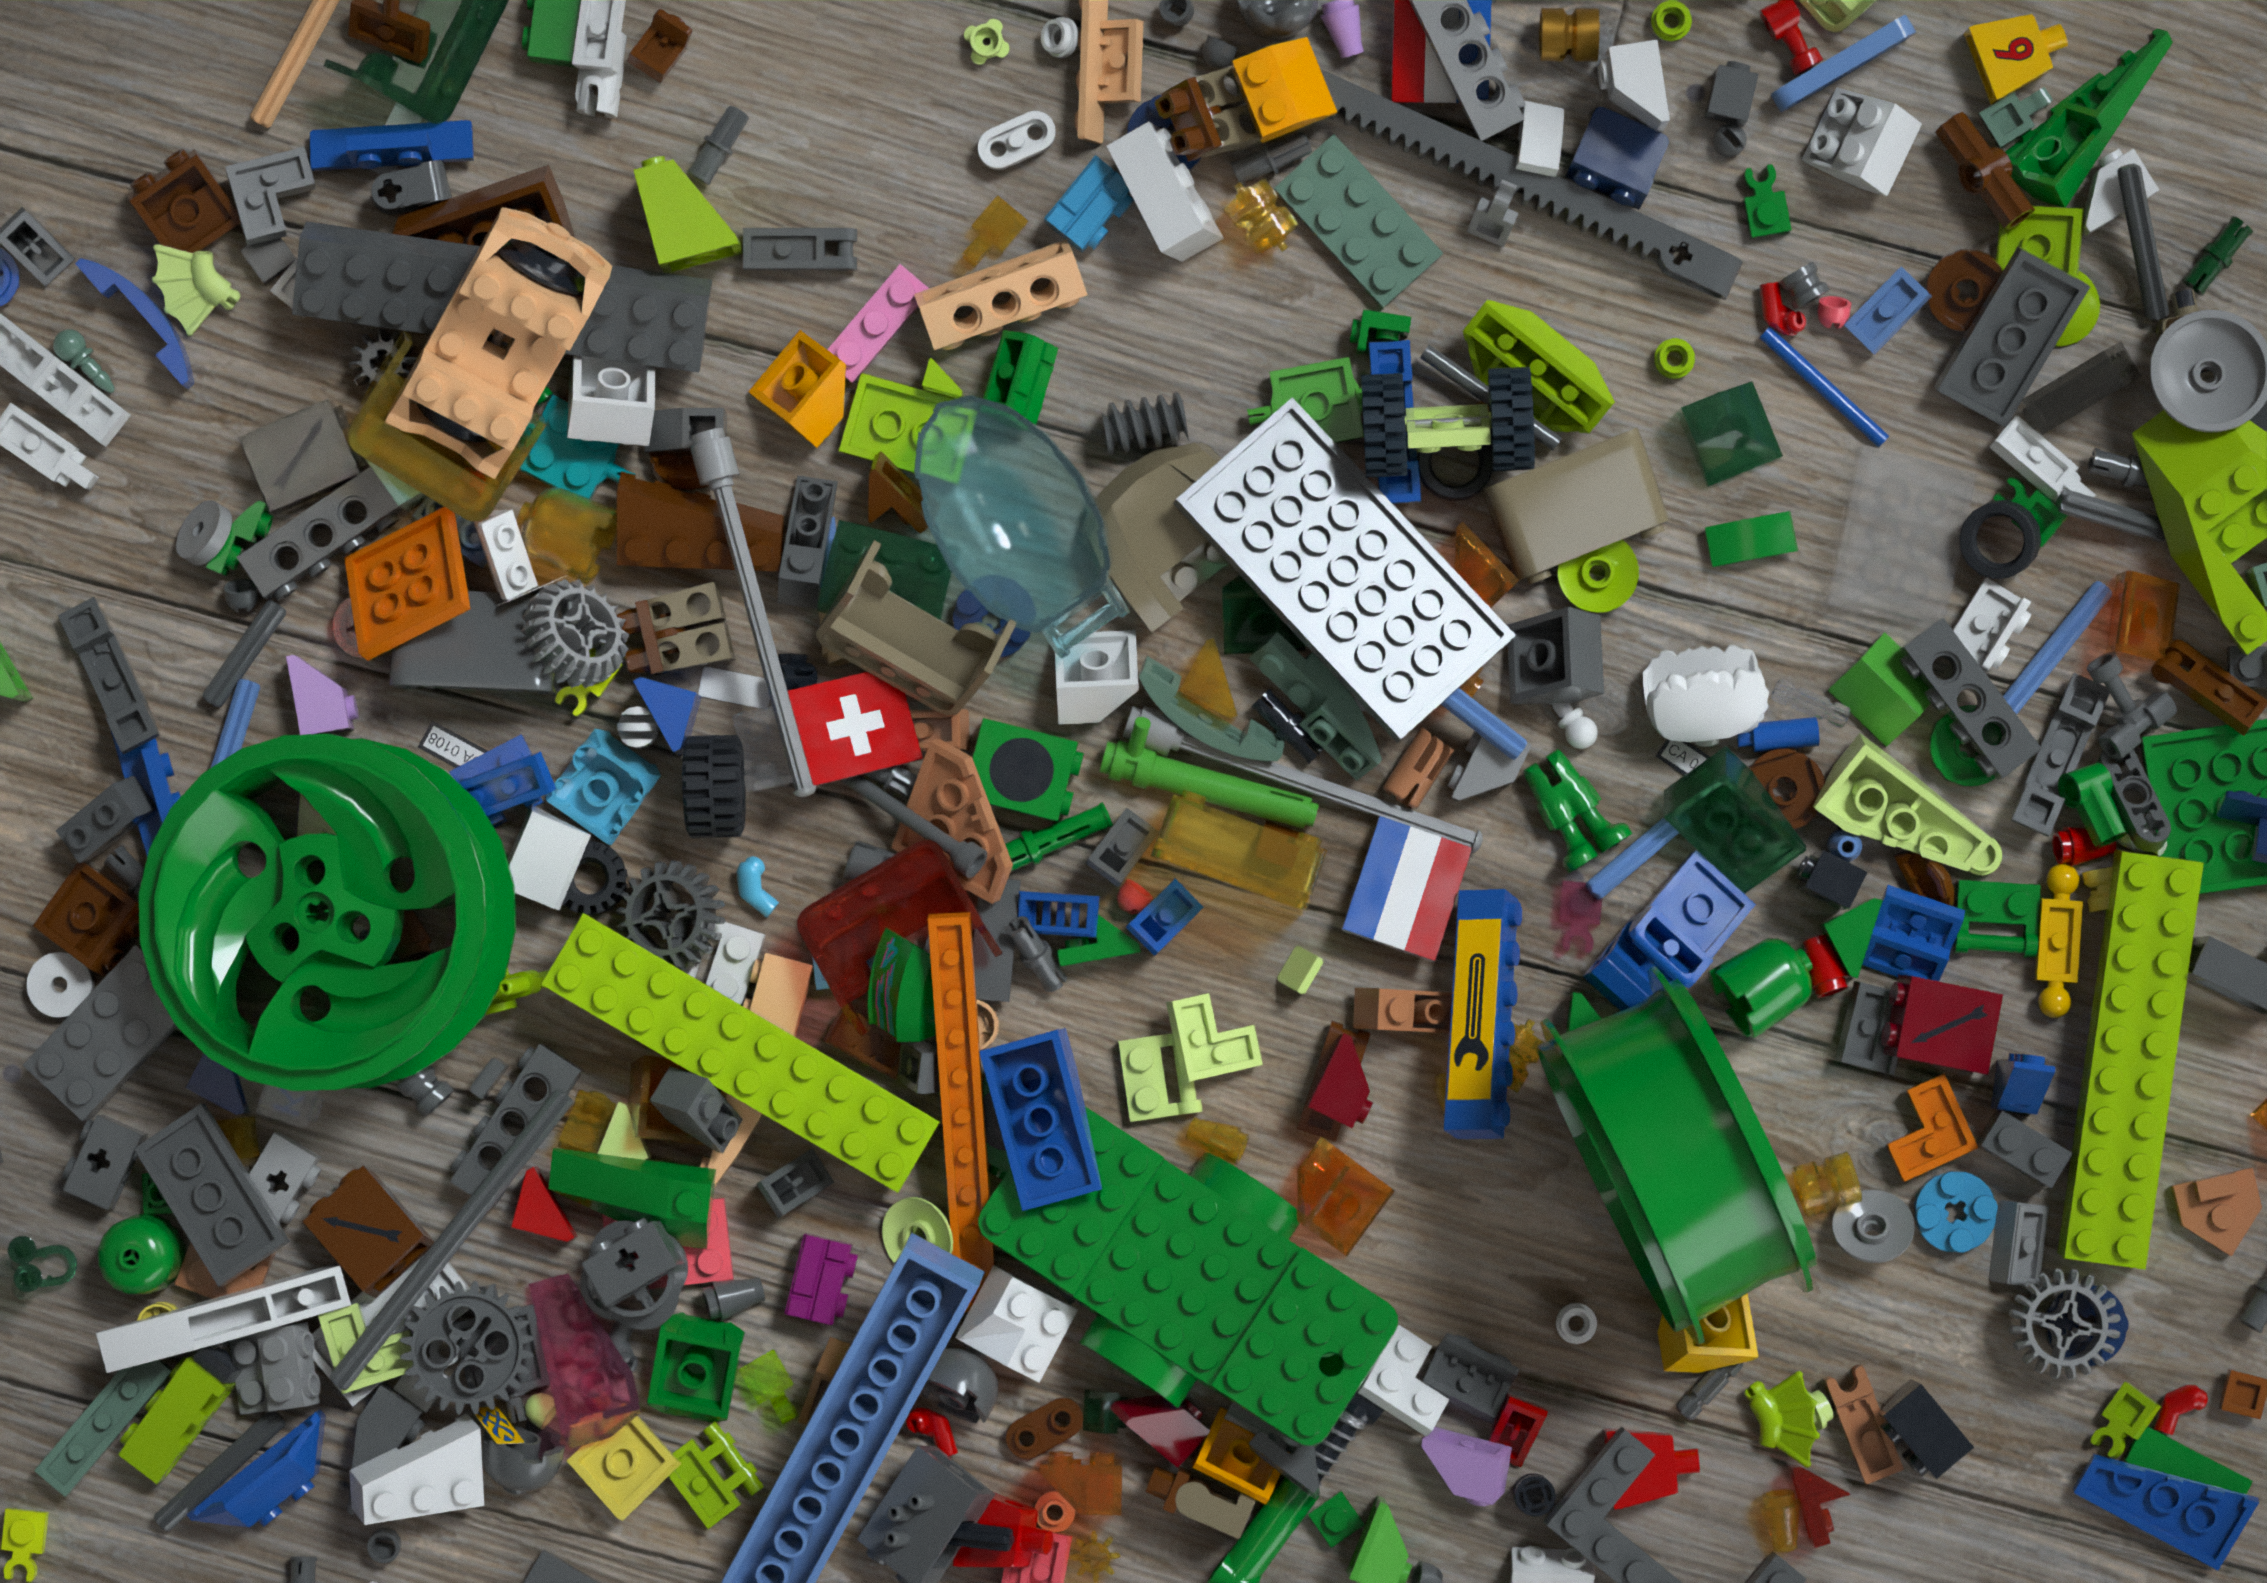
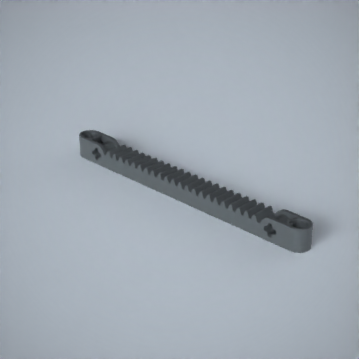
M1261 45L1260 49H1263L1268 46ZM1320 69L1338 112L1330 116V119L1333 120L1340 113H1344V125L1349 126L1357 119L1359 120V132L1363 133L1368 127L1372 126L1374 127V139L1377 140L1386 132L1389 134L1388 145L1393 146L1399 139L1404 141L1403 152L1408 153L1414 146H1417L1418 158L1422 160L1430 152L1433 154L1434 166H1437L1444 159L1448 160V172L1452 173L1458 166L1463 167L1462 178L1465 180L1472 173H1477V185L1482 186L1490 179L1492 180V192L1494 193L1497 192L1502 179L1515 184L1517 187L1513 197L1518 192L1521 193V205L1526 206L1534 199L1537 201L1536 212L1538 213L1547 206H1550L1551 218L1555 220L1563 212L1566 214L1567 226H1570L1579 219L1581 220L1580 231L1585 233L1591 226L1596 227L1595 238L1598 240L1606 232L1610 233V245L1615 246L1623 239L1625 240V252L1627 253L1635 246L1640 247V259L1644 260L1652 252L1657 255V262L1661 271L1668 277L1713 297L1723 300L1727 299L1743 264V261L1736 256L1560 176L1552 177L1516 169L1517 157ZM1678 247L1685 249L1684 257L1689 259V261L1683 260L1680 265L1673 263L1674 255L1669 253V251L1675 252Z

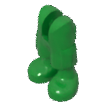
M1556 749L1546 755V759L1551 766L1554 776H1557L1559 779V784L1552 787L1549 783V778L1536 763L1524 769L1523 772L1538 803L1536 804L1538 812L1550 832L1552 830L1555 832L1559 830L1562 834L1567 854L1563 858V867L1570 874L1598 856L1593 846L1585 839L1574 822L1576 816L1582 818L1601 853L1606 852L1633 833L1627 824H1612L1596 809L1599 801L1602 800L1590 781L1586 777L1581 776L1568 758L1559 749Z

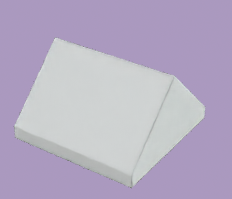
M531 805L508 856V863L515 884V893L553 909L560 910L591 835Z

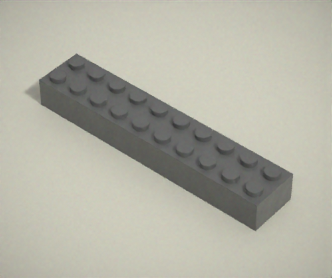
M306 221L299 238L292 315L431 334L480 246ZM612 265L610 278L604 286L588 320L570 351L566 350L565 354L699 373L704 352L713 280ZM489 334L487 340L491 341L493 335ZM502 341L501 343L502 345H508V343Z

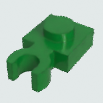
M1772 164L1766 166L1767 179L1764 182H1757L1753 178L1751 168H1746L1744 172L1745 184L1754 193V196L1743 199L1750 239L1792 231L1785 191H1772V185L1776 179V170Z
M2010 477L2007 482L2015 488L2016 495L2009 501L2021 504L2033 514L2040 527V546L2044 547L2069 515L2060 513L2056 503L2039 489L2029 497L2026 494L2023 482L2018 478ZM2000 493L1993 497L1995 501L2007 500ZM2012 519L2011 522L2021 530L2019 524Z

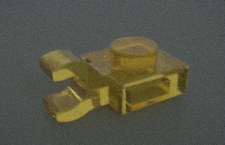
M997 195L972 224L971 228L979 236L966 248L962 258L975 268L992 247L1003 254L1029 224V221Z

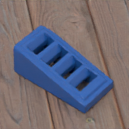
M1019 891L1017 917H1027L1037 934L1096 937L1099 896ZM1038 901L1043 902L1042 925H1036ZM1052 902H1057L1056 926H1050ZM1066 903H1072L1070 927H1064ZM1080 904H1087L1086 928H1078Z

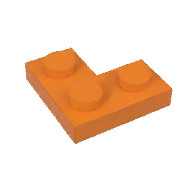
M1945 1073L1906 1090L1922 1128L1885 1144L1903 1182L1978 1149V1145Z

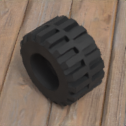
M738 735L688 736L684 743L682 755L683 811L685 828L690 838L741 837L745 828L746 787L743 745Z

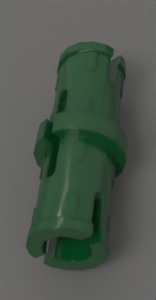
M2235 216L2231 217L2229 223L2212 244L2207 243L2202 249L2203 256L2188 275L2182 279L2187 287L2193 286L2192 289H2194L2196 294L2200 296L2205 294L2206 289L2221 270L2230 267L2233 263L2232 256L2248 236L2253 233V230L2248 225L2242 226L2244 222Z

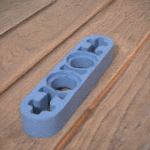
M1903 15L1774 91L1771 97L1779 111L1784 112L1904 42L1917 32L1907 15Z

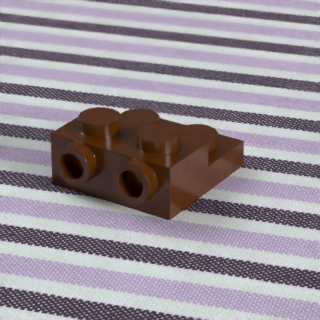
M184 149L176 151L164 161L166 169L154 177L151 172H147L130 185L133 191L128 194L129 201L163 246L190 253L200 251L240 223L236 207L195 149L188 154Z
M77 862L33 924V927L88 969L105 976L108 971L111 972L125 957L123 949L130 939L140 936L139 900L129 894L124 888L113 883L87 862Z

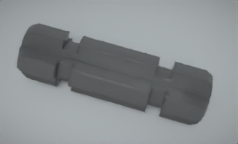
M1743 1363L1707 1371L1690 1389L1692 1393L1689 1396L1685 1395L1677 1403V1410L1686 1419L1694 1420L1701 1413V1407L1704 1403L1708 1405L1728 1384L1729 1381L1727 1379L1731 1375L1734 1377L1742 1369Z

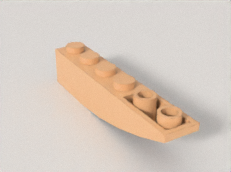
M765 953L763 960H755L750 982L757 984L753 1000L745 998L743 1007L796 1037L814 970L813 965ZM720 1090L721 1095L743 1120L738 1127L736 1135L731 1139L723 1154L712 1150L710 1158L705 1156L702 1158L700 1167L716 1169L714 1188L738 1158L763 1117L762 1113L723 1090Z

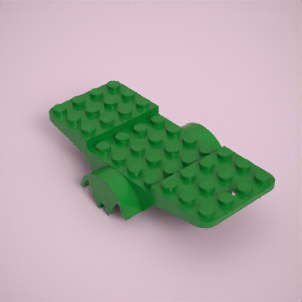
M1085 1106L1102 1190L1022 1211L1010 1167L980 1213L978 1226L982 1235L989 1242L1070 1295L1096 1315L1078 1342L1079 1344L1094 1351L1118 1371L1128 1375L1139 1385L1158 1393L1177 1408H1179L1194 1383L1198 1381L1298 1444L1306 1447L1316 1446L1327 1438L1397 1330L1398 1315L1392 1305L1303 1247L1300 1248L1289 1240L1304 1218L1301 1212L1247 1173L1211 1153L1204 1152L1190 1175L1166 1161L1163 1156ZM1328 1353H1335L1343 1360L1342 1371L1334 1377L1324 1375L1319 1368L1321 1358Z

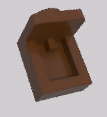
M658 9L654 14L651 26L629 53L627 62L659 83H662L686 51L692 29L678 16Z

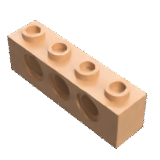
M1066 239L918 292L914 296L933 349L942 348L943 350H950L961 346L967 338L979 334L981 336L996 334L1003 329L1004 325L1017 320L1019 322L1032 321L1038 318L1042 311L1054 307L1059 309L1071 307L1079 302V298L1087 296V292L1073 251ZM1039 278L1050 280L1049 285L1044 290L1034 291L1030 289L1032 283ZM1000 292L1012 294L1010 300L1005 304L996 305L992 303L995 295ZM959 307H973V311L968 317L963 319L954 317V313Z

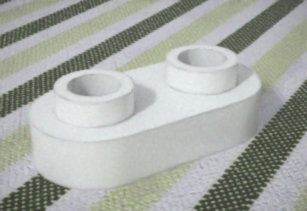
M1030 111L991 128L979 139L978 154L980 160L990 169L1004 170L1038 155L1052 146L1056 135L1055 125L1047 114L1040 111ZM1030 128H1041L1043 136L1039 140L1030 139L1027 135ZM996 143H1001L1006 147V152L1001 157H995L990 151L991 147Z

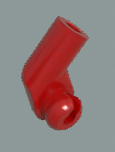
M1779 282L1759 285L1764 321L1783 335L1794 336L1801 332L1806 326V318L1802 312H1794L1782 304Z
M2184 1385L2168 1392L2163 1398L2154 1429L2174 1435L2179 1416L2194 1409L2198 1411L2204 1409L2208 1402L2207 1393L2197 1385Z
M916 1408L907 1416L906 1426L912 1433L916 1434L918 1432L933 1438L935 1446L948 1456L958 1453L951 1426L946 1416L928 1408Z

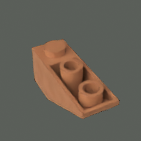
M1355 988L1353 1028L1450 1033L1452 993Z

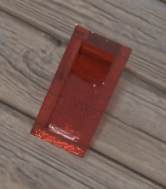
M1798 1464L1789 1465V1471L1810 1544L1814 1548L1831 1544L1828 1533L1834 1532L1832 1518L1828 1508L1821 1509L1820 1504L1851 1494Z

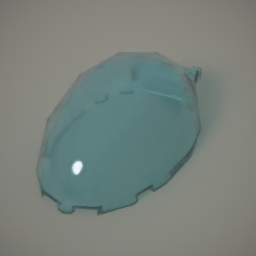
M974 395L938 403L933 409L934 413L921 429V432H918L914 472L915 477L919 479L923 497L921 504L925 521L949 569L967 591H971L978 601L986 607L985 609L1000 619H1004L1007 622L1011 619L1017 622L1016 628L1034 633L1042 631L1055 653L1063 659L1070 654L1069 649L1115 617L1123 618L1129 613L1126 603L1110 580L1113 557L1108 525L1087 479L1051 437L1010 406ZM1101 595L1105 596L1108 601L1106 605L1060 635L1055 626L1085 609Z

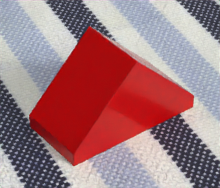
M538 1166L530 1168L525 1173L511 1227L566 1242L578 1237L553 1192L548 1189L549 1185Z
M1507 1393L1487 1441L1512 1447L1509 1463L1522 1467L1547 1417L1548 1411L1543 1407Z

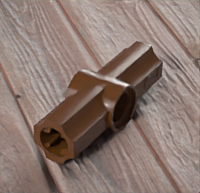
M1963 111L1940 125L1935 133L1959 165L1958 179L1965 191L1972 195L1980 194L2007 231L2030 217L2035 209L2012 179V164L2008 155L1998 147L1990 148Z

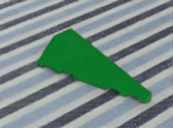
M2158 28L2152 32L2153 39L2135 53L2130 50L2120 56L2121 64L2105 76L2100 72L2050 109V118L2033 131L2029 130L2019 137L2020 140L2005 151L2011 160V177L2015 183L2037 200L2066 208L2173 42L2168 31Z

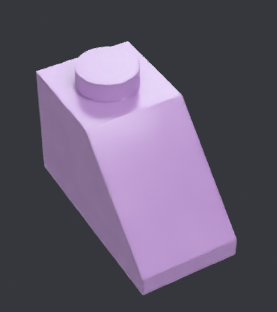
M296 655L286 656L300 735L332 734L354 730L352 720L359 718L355 696H348L347 689Z
M1434 1427L1433 1431L1422 1439L1421 1447L1453 1495L1466 1498V1501L1472 1505L1487 1506L1489 1504L1493 1505L1504 1494L1512 1447Z

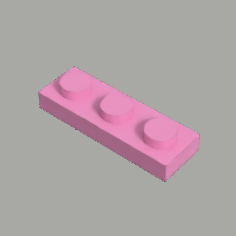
M899 264L827 349L846 364L845 378L852 384L855 383L861 373L867 369L917 310L918 305L914 294L929 289L901 264Z

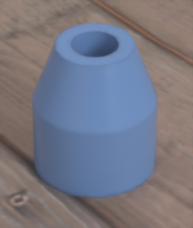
M1838 829L1829 836L1827 849L1829 853L1847 862H1851L1860 855L1862 842L1858 835ZM1845 841L1852 843V849L1849 852L1842 850V844Z

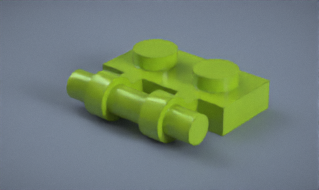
M716 1421L703 1430L712 1443L705 1450L702 1451L692 1438L672 1453L681 1462V1465L669 1475V1478L707 1529L711 1528L742 1504L732 1491L740 1484H743L751 1496L764 1487L755 1474L758 1471L751 1461L747 1463L733 1445L736 1442L729 1432L725 1434ZM719 1454L734 1472L726 1480L723 1479L711 1463V1460Z

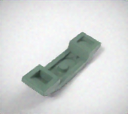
M1149 656L1145 658L1139 674L1140 681L1160 710L1181 729L1203 743L1235 756L1260 761H1278L1280 759L1285 744L1284 738L1280 740L1275 736L1274 732L1252 719L1245 729L1241 731L1180 694L1178 689L1182 676Z

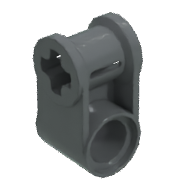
M442 160L423 162L420 165L411 166L406 169L384 173L375 179L371 188L376 208L381 213L387 215H396L421 209L452 198ZM389 185L393 186L394 191H402L396 194V201L393 203H388L386 197H379L385 194V187Z

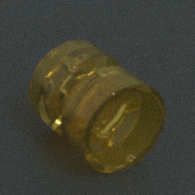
M1848 1151L1825 1157L1823 1165H1818L1815 1161L1792 1167L1797 1195L1807 1218L1829 1212L1831 1204L1834 1203L1839 1208L1862 1202L1859 1180ZM1825 1178L1829 1191L1821 1192L1818 1181Z

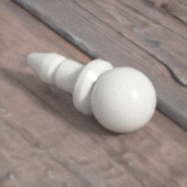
M1549 703L1553 705L1557 715L1563 718L1558 723L1560 729H1565V736L1570 745L1578 749L1590 747L1596 741L1598 735L1597 726L1590 718L1583 716L1581 708L1573 710L1570 703Z

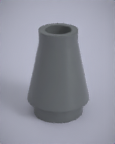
M759 1277L743 1280L711 1281V1286L702 1288L706 1309L711 1320L720 1317L721 1321L758 1302L765 1301V1294Z

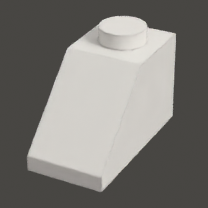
M2117 149L2098 161L2102 168L2092 176L2084 210L2083 237L2125 213L2117 174L2119 167L2133 163L2141 167L2147 199L2159 191V188L2134 149L2124 155L2120 149Z

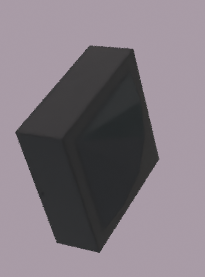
M211 1346L200 1348L193 1357L198 1365L221 1383H234L242 1372L232 1364L229 1354L220 1348L213 1349Z

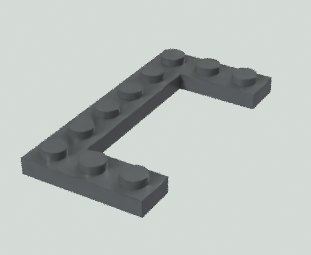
M1622 1426L1543 1522L1617 1583H1682L1604 1519L1656 1455ZM1772 1551L1747 1583H1805L1807 1579Z

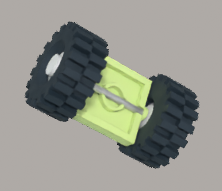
M1530 367L1494 368L1488 370L1489 412L1487 404L1406 408V416L1402 373L1361 375L1366 478L1407 476L1406 432L1408 449L1416 448L1418 452L1433 453L1441 450V447L1457 446L1459 450L1474 451L1481 449L1482 445L1491 444L1493 471L1532 470L1535 468L1534 416Z

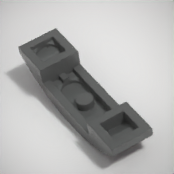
M92 597L59 614L58 617L73 649L79 655L107 715V723L121 752L126 754L159 737L160 734L140 684L96 598Z
M2076 673L2072 674L2040 742L2042 749L2035 754L2011 821L2046 837L2050 836L2065 801L2058 792V779L2062 774L2076 769L2091 731L2097 725L2110 694L2107 687L2095 684L2094 681Z

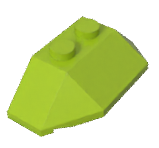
M1487 299L1463 330L1475 376L1486 385H1488L1489 369L1530 367L1533 416L1552 431H1579V433L1590 434L1615 403L1595 362L1532 311Z

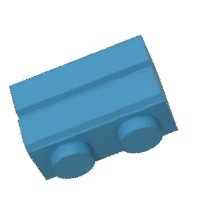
M1095 155L1046 215L1044 223L1065 240L1067 239L1078 251L1083 253L1088 246L1095 250L1109 232L1104 227L1113 215L1121 218L1132 205L1134 199L1130 196L1131 193L1123 177Z

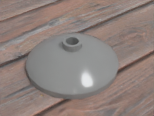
M2201 310L2179 318L2160 336L2150 359V383L2158 403L2176 422L2196 431L2223 432L2243 425L2259 412L2267 400L2266 340L2251 323L2230 312ZM2210 370L2214 375V381L2211 383L2204 382L2200 377L2201 371Z

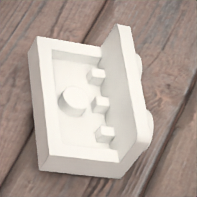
M487 510L472 516L496 590L500 593L501 598L509 600L537 587L538 584L513 510Z
M1987 577L1984 578L1952 629L1984 672H1987L1991 666L1996 669L2000 667L2010 648L2005 646V643L2012 632L2018 635L2021 633L2032 615L2026 611L2031 601L2025 597L2019 598Z
M1537 1546L1512 1548L1510 1583H1594V1564L1575 1548L1566 1550L1544 1549Z

